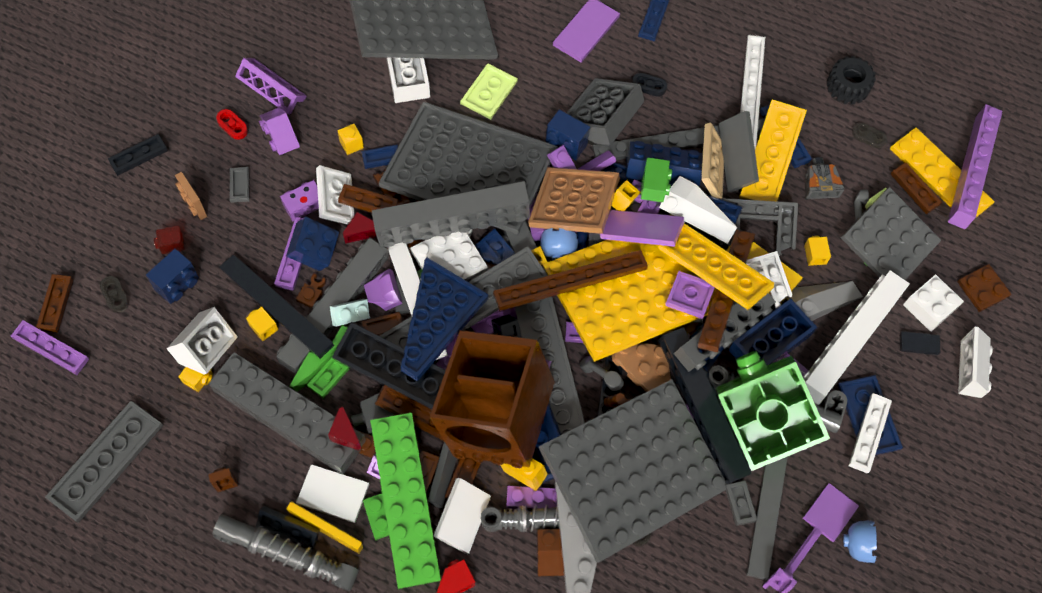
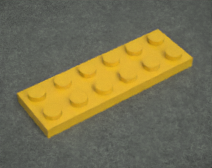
M776 100L771 101L755 149L759 182L742 188L740 199L778 201L807 110Z
M915 128L892 145L890 150L904 163H907L952 208L961 169L919 129ZM983 190L976 217L995 202Z
M685 223L675 247L658 245V249L747 310L774 288V282Z

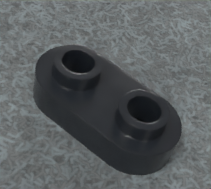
M638 73L632 80V83H643V85H640L642 93L659 97L664 95L667 89V83L664 79L648 74Z

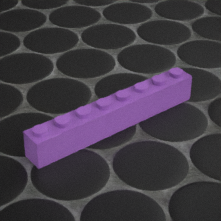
M987 104L975 118L948 223L966 229L976 218L1002 115L1001 110Z

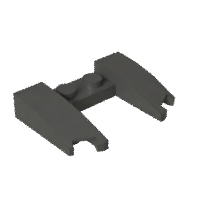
M722 199L743 207L739 218L734 223L737 227L736 230H740V219L777 221L776 251L778 255H782L781 251L790 247L792 250H795L798 203ZM734 235L732 236V238H731L729 244H727V245L730 246V245L732 244Z

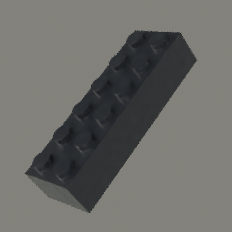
M352 322L332 356L336 362L383 386L386 385L430 410L433 408L446 371L432 364L418 381L414 380L401 371L405 349Z

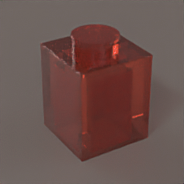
M179 226L156 230L157 237L154 238V244L156 249H159L162 254L170 253L174 249L178 251L185 250L183 233Z

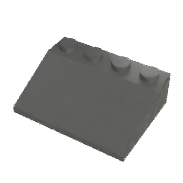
M594 78L568 110L567 114L590 126L588 140L596 144L611 146L644 103L641 86L636 83Z

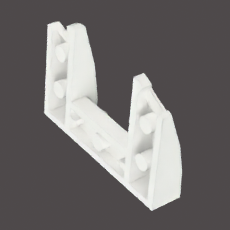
M777 251L747 260L746 264L774 282V288L769 293L776 301L774 304L776 309L781 306L780 302L786 296L792 297V292Z

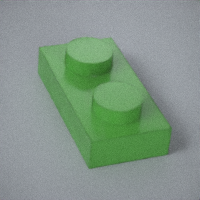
M331 358L307 386L324 399L348 372L349 368Z
M383 494L364 499L363 503L375 540L389 536Z

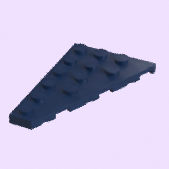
M427 257L424 260L404 357L401 363V371L416 381L422 377L459 334V331L465 327L484 305L489 296L484 291Z

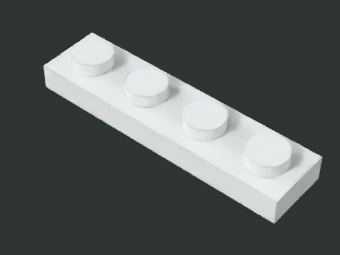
M874 393L870 396L848 466L867 474L870 472L892 400Z

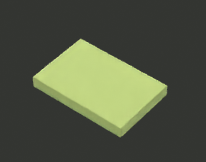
M487 63L460 101V104L491 120L518 82V78Z

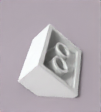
M213 307L198 313L167 347V350L179 364L202 374H207L237 339V335L216 308Z
M974 327L961 340L958 394L982 398L991 389L989 374L992 370L990 356L993 348L990 346L991 338L979 327Z

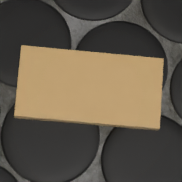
M708 123L705 124L701 180L712 197L722 200L724 159L721 138L714 126Z

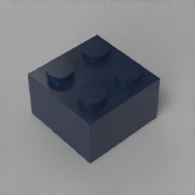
M558 110L547 126L546 143L555 145L557 148L564 145L570 158L577 160L588 144L590 126Z
M305 216L295 225L286 257L321 271L330 265L339 232Z
M176 249L171 251L146 274L154 290L170 304L180 300L183 293L188 288L194 287L199 279L192 263Z

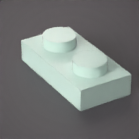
M367 299L330 306L332 326H340L370 318Z

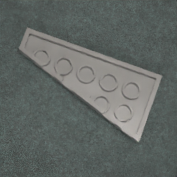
M555 481L566 593H591L597 563Z

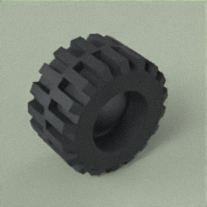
M846 56L843 59H839L828 76V92H832L831 96L833 98L837 97L838 102L844 101L843 104L850 102L851 105H855L856 101L858 104L861 103L862 100L867 98L876 81V73L872 71V65L869 66V62H864L862 58L859 57L857 59L855 56L850 58ZM845 77L853 78L857 83H852Z

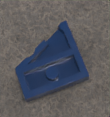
M496 229L492 230L475 245L484 262L497 265L516 254Z

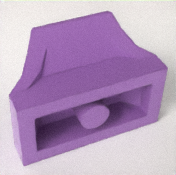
M391 269L380 273L364 285L369 303L377 304L385 311L402 304L395 275Z

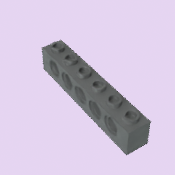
M769 293L749 310L738 303L732 307L726 325L729 331L725 329L720 347L722 346L725 349L734 342L731 339L732 337L736 336L739 338L747 331L745 329L747 325L751 328L760 321L757 317L760 315L765 317L772 311L770 307L776 301ZM702 331L673 353L688 372L694 368L699 370L706 364L705 359L707 357L712 359L720 353L719 350L717 353L701 349L702 353L699 352L698 342Z

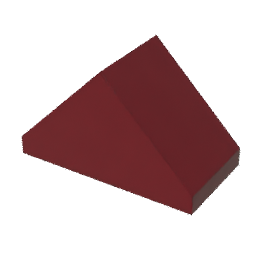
M357 212L343 232L345 244L377 237L373 220Z
M339 408L328 434L330 441L355 450L362 449L344 408Z

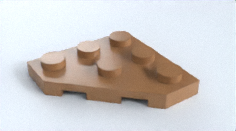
M639 343L612 354V361L617 366L620 365L628 373L627 376L646 392L671 380L669 364L660 345Z

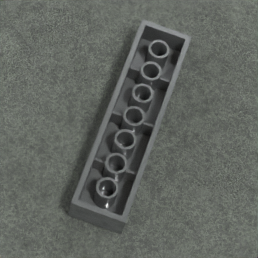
M525 181L376 209L372 210V216L380 247H392L398 243L408 244L419 239L429 240L434 236H449L455 232L465 233L471 229H486L492 225L502 226L512 221L522 222L530 218L526 185Z
M236 353L230 356L209 383L215 393L340 474L344 475L360 452V450L330 441L328 434L335 416ZM354 429L362 447L366 441L365 436Z

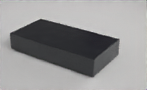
M901 331L900 351L939 355L940 335Z

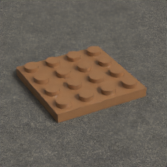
M547 168L528 221L529 227L553 228L555 230L561 228L566 231L603 234L614 199V193L620 179L619 173Z

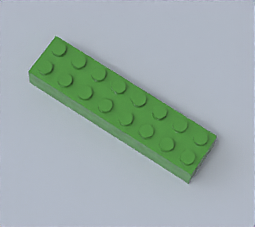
M412 413L370 420L398 589L441 581Z

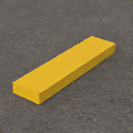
M290 502L287 510L289 514L309 525L319 528L320 532L360 554L363 545L358 539L294 502Z

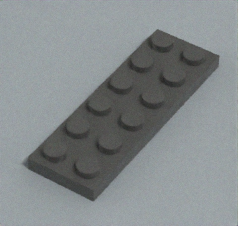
M130 401L45 498L79 523L163 427L162 423Z

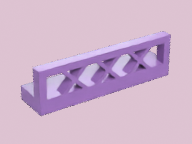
M243 58L235 77L275 106L280 107L287 114H291L296 103L303 102L307 96L254 58ZM245 68L249 70L250 78H245L242 75ZM257 78L262 79L264 87L259 88L257 86ZM273 87L276 89L277 97L273 98L271 96L269 88ZM283 97L291 100L288 108L284 106Z

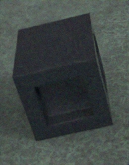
M507 314L491 320L494 335L522 338L519 322L513 316Z

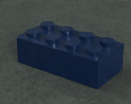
M630 141L626 158V178L642 180L647 158L670 161L669 169H672V175L669 184L673 185L681 176L695 183L698 187L700 186L703 162L702 153L696 150L687 151L681 150L678 147L669 148L663 147L660 144L651 145L645 144L642 141Z
M789 299L736 339L729 348V351L736 359L750 352L757 351L760 359H764L766 365H770L782 359L808 339L817 326L792 299Z

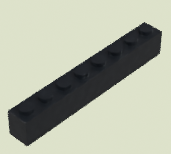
M683 327L663 335L658 342L698 430L725 479L726 485L751 475V468L742 454L739 441L735 439L731 423L725 417V410L716 398V390L710 385L706 369L703 367L699 370L694 368L688 372L673 354L691 339L690 334Z

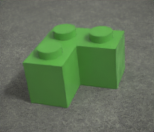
M647 158L641 183V199L664 202L665 195L669 196L671 186L669 180H671L672 169H669L670 161Z

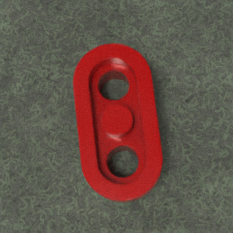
M224 109L217 114L216 119L219 126L233 139L240 140L247 136L248 129L246 124L234 112Z

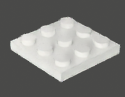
M455 232L449 236H434L410 248L422 271L426 257L465 281H469L488 271V266L466 232Z

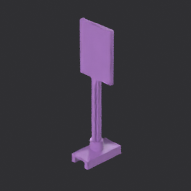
M828 483L803 517L814 529L785 569L779 568L762 587L766 589L772 586L779 593H788L797 583L792 578L793 572L818 537L823 534L834 542L859 506Z

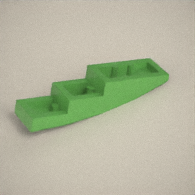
M341 326L332 341L335 346L321 359L311 352L307 354L290 384L291 389L298 392L315 377L332 358L348 329L347 327Z

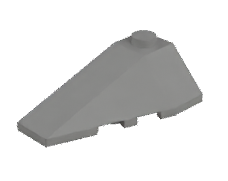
M849 281L795 287L792 291V297H787L783 304L792 299L807 317L813 321L863 296L854 282Z

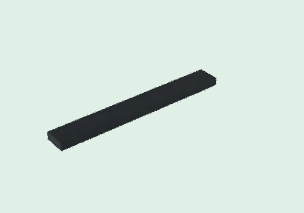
M234 254L219 266L231 280L319 359L335 346L331 340Z

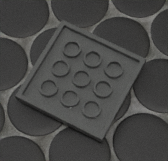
M890 187L840 237L879 278L882 274L886 276L891 270L904 280L941 241Z

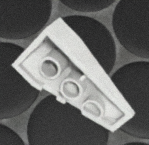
M681 176L671 186L669 196H665L664 202L659 207L674 216L684 217L685 222L729 244L737 229L736 225L698 185Z

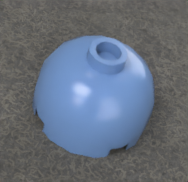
M549 228L541 234V249L544 255L552 261L577 251L578 239L577 234L573 231H566L559 228V231H553V228Z
M874 521L856 522L849 527L848 534L843 535L844 547H848L849 554L857 561L875 563L876 556H872V550L877 549L876 526H873Z

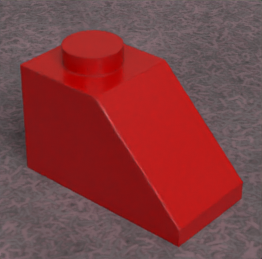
M457 559L447 565L448 568L444 570L437 593H462L475 586L474 578L465 560L459 562Z

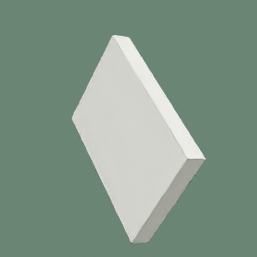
M319 165L316 168L319 218L349 224L354 217V207L338 203V198L344 184L352 186L351 174Z
M311 465L296 504L355 523L369 483Z
M456 478L434 537L463 553L469 554L481 524V513L487 508L491 496L463 479Z

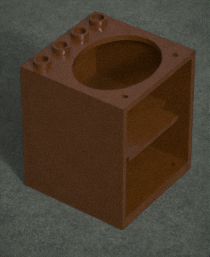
M459 331L430 414L431 421L454 457L458 459L471 458L477 462L490 461L496 465L509 464L515 468H522V466L530 467L555 383L538 341L535 339Z

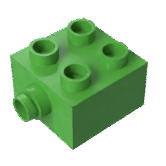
M757 351L745 354L736 359L737 365L740 367L737 369L740 377L716 387L719 399L751 470L830 439L799 367L792 356L766 365L764 359H760Z

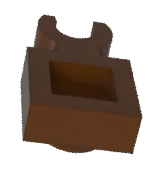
M317 274L312 275L311 284L305 283L296 297L297 302L312 309L323 294L319 288L324 287L326 284L325 278L319 283L315 282Z

